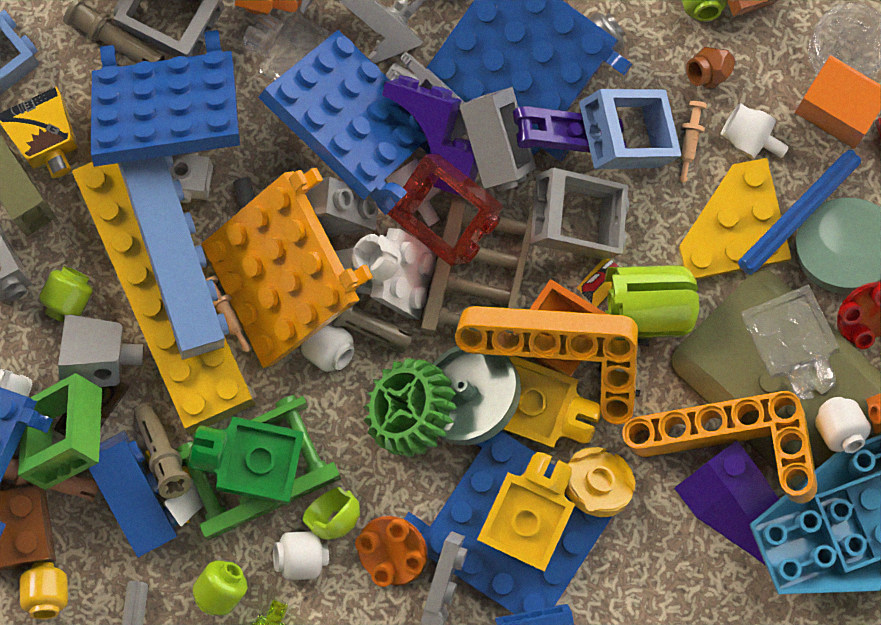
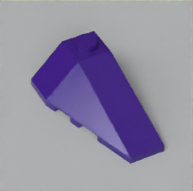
M736 440L674 489L697 519L709 525L726 539L765 565L749 524L780 499L759 468Z

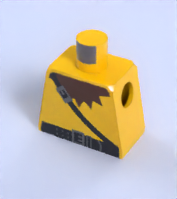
M57 87L0 113V124L33 169L46 164L52 178L62 177L71 171L65 154L78 147L65 100Z

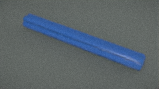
M849 149L843 153L738 261V265L746 274L752 275L861 164V158L856 155L855 151Z

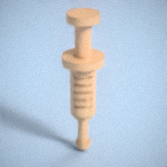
M690 101L689 106L693 108L690 123L682 124V129L686 131L681 151L682 156L680 157L681 161H683L681 176H679L681 183H685L688 180L689 163H692L695 158L699 133H704L705 127L699 125L701 110L707 107V104L704 102Z
M217 276L205 279L206 281L212 279L217 292L218 300L213 301L215 310L219 314H224L229 332L237 336L242 345V350L244 352L250 351L251 346L241 333L243 326L230 305L229 300L232 299L229 294L222 296L216 286L218 282Z

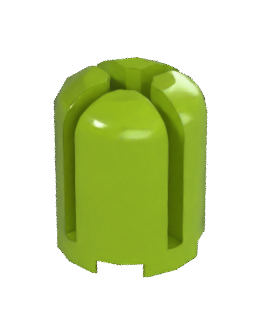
M681 265L608 267L605 282H612V287L608 290V310H605V313L609 315H623L633 319L638 327V338L683 337L693 330L698 319L700 304L699 295L696 293L698 290L697 281L689 268Z

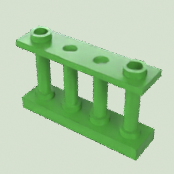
M295 395L285 397L275 403L276 409L252 419V421L271 425L285 418L290 429L304 432L301 454L307 464L305 469L307 474L294 480L289 503L341 479L334 462L326 464L325 460H320L299 412L308 408L303 396L297 399ZM193 441L175 449L181 455L183 461L181 466L186 464L208 513L205 515L207 521L199 524L204 537L208 541L284 506L240 495L241 498L238 500L240 505L226 511L225 507L220 506L206 473L189 467V455Z

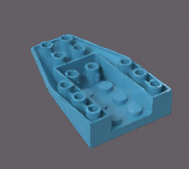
M881 435L866 440L860 450L853 453H846L845 451L836 452L815 470L817 492L815 497L809 502L795 503L784 495L749 524L778 595L881 591ZM806 477L792 490L800 491L804 489L808 484V478Z

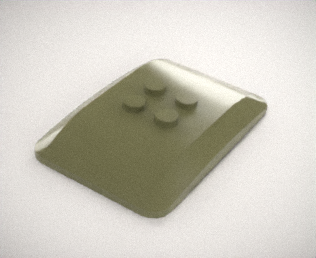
M758 270L745 279L672 354L671 363L676 374L707 404L780 391L794 393L799 398L805 412L815 470L836 453V451L828 448L815 425L819 408L826 401L835 397L856 401L871 426L870 434L866 440L881 435V433L876 434L874 432L872 422L868 416L866 401L867 398L881 393V373L816 310L771 271ZM785 405L779 409L777 416L782 419L790 418L794 415L796 408L792 405ZM747 412L743 415L741 423L744 425L754 424L759 418V413ZM772 436L745 440L778 472ZM797 440L789 441L785 444L783 452L791 455L796 454L800 451L802 443ZM796 476L791 480L790 485L794 488L806 477Z

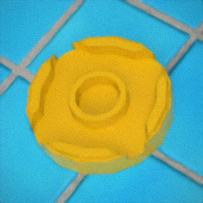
M589 447L575 453L569 461L568 465L572 468V476L565 489V493L571 502L575 503V506L586 514L596 517L614 516L623 511L632 499L636 484L632 469L618 454L612 455L606 452L607 449L601 447Z

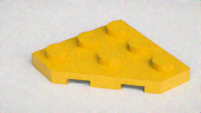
M767 158L733 164L681 242L679 252L682 265L689 268L696 280L742 271L743 269L739 267L738 261L781 218ZM786 240L762 266L790 261L792 258L788 241Z

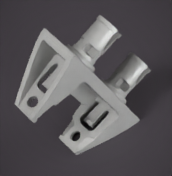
M302 0L300 11L304 13L314 0ZM339 0L376 33L379 32L384 36L381 40L376 41L377 45L367 56L374 64L418 47L423 43V40L408 27L407 21L426 0H413L410 4H407L409 0H397L391 8L389 6L385 8L377 0Z

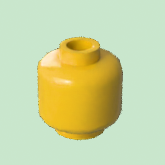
M34 563L32 569L25 571L20 576V607L25 612L30 613L31 618L41 620L55 618L59 615V611H62L68 605L67 574L63 570L55 568L53 563Z

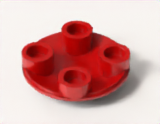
M871 282L855 289L846 297L838 311L837 327L840 334L859 349L870 348L874 344L875 338L881 337V282Z

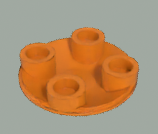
M395 516L375 518L365 525L355 540L359 560L371 575L372 581L378 586L386 587L388 585L408 584L418 578L426 566L428 553L425 540L414 525L402 518Z

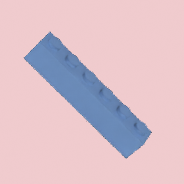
M172 156L118 163L181 359L184 360L223 348L225 343L224 336L229 334L228 325L224 314L217 315L213 301H217L218 296L212 279L206 281L202 271L203 267H207L201 245L194 247L191 234L196 233L190 212L183 213L180 201L185 200L179 179L172 180L169 168L174 167Z

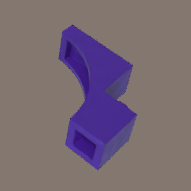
M399 75L398 79L385 82L382 96L393 100L405 108L416 119L425 133L432 156L430 186L462 197L471 193L478 173L471 143L469 140L454 138L451 141L460 108L459 105L462 100L452 97L453 92L443 87L432 86L430 90L418 86L419 80L408 76Z

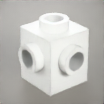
M198 152L171 155L174 167L169 168L172 180L179 179L185 200L180 202L189 203L191 198L208 200L213 172L210 157L198 156Z

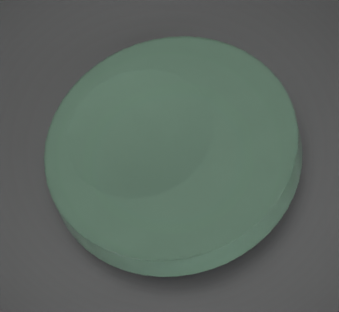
M837 198L822 203L798 228L796 256L804 274L819 287L838 294H850L862 285L871 282H881V207L859 198Z
M455 346L441 354L432 363V365L441 368L444 375L452 381L449 388H452L456 393V396L450 402L454 403L457 409L449 414L454 423L446 424L444 430L447 436H438L442 440L456 445L478 444L498 434L512 419L520 401L521 381L515 365L507 356L468 353Z

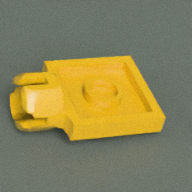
M510 356V360L515 365L520 377L521 395L515 414L502 430L553 449L557 441L564 437L580 443H589L595 433V427L577 419L580 417L598 423L601 410L597 402L581 397L577 393L579 379L563 375L516 356Z
M537 452L531 457L525 472L521 476L507 473L477 540L545 571L575 503L565 497V489L572 476V468L567 463L559 460L549 479L544 474L552 456Z

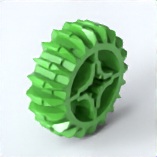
M406 358L404 362L394 361L392 370L382 368L383 378L373 379L376 385L374 391L366 392L371 398L370 403L363 406L370 413L363 420L370 426L367 433L375 439V443L379 447L388 450L389 453L394 455L414 457L415 453L426 454L428 446L438 447L437 437L447 436L444 430L446 424L454 423L449 414L457 409L454 403L450 402L456 396L453 389L449 388L452 381L444 375L441 368L423 359Z

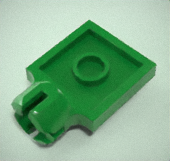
M232 416L228 428L222 430L203 425L198 426L194 433V441L190 450L189 467L212 473L217 478L215 490L288 506L304 432Z

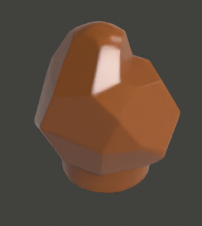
M704 47L687 62L686 72L688 79L695 86L702 85L705 88H715L720 83L725 82L734 70L735 57L727 49Z

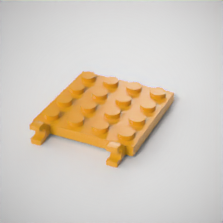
M317 167L311 168L305 174H303L302 170L283 173L201 244L226 295L229 294L232 298L229 301L263 369L278 363L357 303L359 298L355 290L373 278L367 264L360 266L355 271L352 268L344 270L305 193L323 181Z

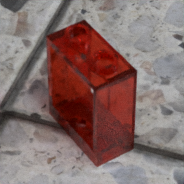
M427 154L403 186L407 191L406 195L398 203L395 202L396 205L387 213V215L447 264L455 266L464 263L468 264L475 258L480 250V246L477 244L485 234L489 235L497 227L501 220L498 215L504 206L440 154ZM439 177L479 209V212L453 248L413 216Z

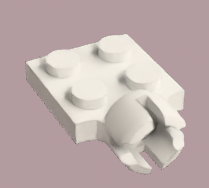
M388 228L386 237L368 234L361 238L354 248L362 252L364 258L352 255V261L356 269L367 264L373 276L371 279L372 292L370 297L407 318L420 320L423 307L427 302V291L431 276L436 268L437 252L401 229Z

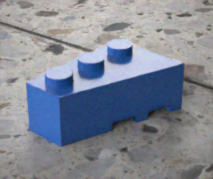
M123 430L100 443L99 463L88 469L138 558L176 538L177 531L175 526L178 525V522L167 506L164 507L158 495V481L153 473L147 474L141 461L145 460V457L135 440L131 442L127 433Z

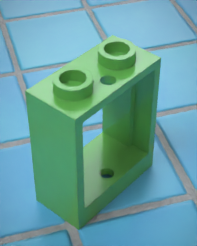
M75 373L30 397L37 401L34 410L41 415L54 419L67 412L66 438L52 445L53 421L47 433L26 426L20 439L18 476L47 490L99 463L102 388Z

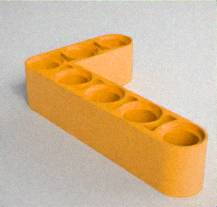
M481 306L468 307L461 313L455 334V342L464 352L602 362L600 406L602 417L607 422L616 425L624 424L632 418L636 395L638 327L630 317ZM468 328H474V329H477L478 331H471V330L468 329ZM505 330L513 331L515 334L507 333ZM541 333H549L552 336H545ZM578 335H585L589 338H580ZM621 337V338H624V339H626V340L620 341V340H616L615 338ZM614 369H621V370H624V371H623V372H619V371H615Z
M789 391L638 416L630 419L623 427L622 436L624 442L635 455L640 457H650L732 443L736 440L744 441L772 436L779 481L785 495L795 503H806L813 499L817 492V480L805 412L799 398ZM785 405H792L796 408L794 415L790 418L782 419L777 416L779 409ZM747 412L759 413V418L754 424L744 425L741 423L743 415ZM710 419H722V425L718 430H705V425ZM674 425H686V430L682 436L677 438L669 436V432ZM639 431H650V436L645 443H634V437ZM797 440L802 443L800 451L796 454L791 455L783 452L785 444L789 441ZM794 477H807L808 484L804 489L794 491L789 488V484Z

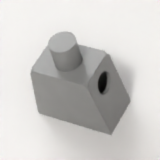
M65 315L58 363L59 382L77 373L99 387L116 386L120 383L122 365L143 366L144 344H124L123 326L120 323Z

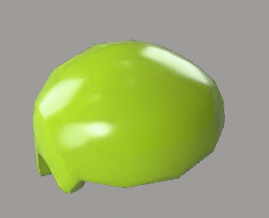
M335 487L314 500L305 510L302 520L319 538L325 540L337 539L353 530L360 517V504L351 491L348 490L346 493L341 487ZM338 511L334 518L331 521H329L328 518L331 516L332 512Z

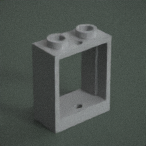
M119 0L113 15L115 16L114 21L116 25L135 38L173 57H191L198 55L205 43V32L212 31L225 7L223 0H198L202 3L180 42L132 18L142 0Z
M513 87L482 95L459 105L484 189L496 186L497 191H503L516 187L518 183L528 180L526 174L535 170L536 165L531 148H519L517 146L516 134L519 132L518 125L514 124L512 112L519 107Z
M551 168L537 174L530 244L605 260L622 255L627 239L625 219L629 209L628 185L558 168ZM564 190L602 199L598 243L560 235Z
M325 177L322 178V182L305 193L327 237L376 230L378 212L376 202L370 196L363 200L345 182Z

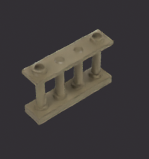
M453 194L422 322L421 334L436 337L437 328L444 329L445 326L457 328L461 315L448 312L449 308L443 307L445 295H452L453 292L509 304L508 308H516L530 247L533 209L530 210L527 223L474 211L472 206L467 205L468 194L464 197ZM469 224L524 236L520 256L467 245L465 240L459 239L462 226L469 227ZM461 258L516 270L513 288L508 290L457 278V274L451 273L453 261H461ZM468 328V329H470L471 331H478L477 329H474V328ZM505 330V332L513 334V331Z

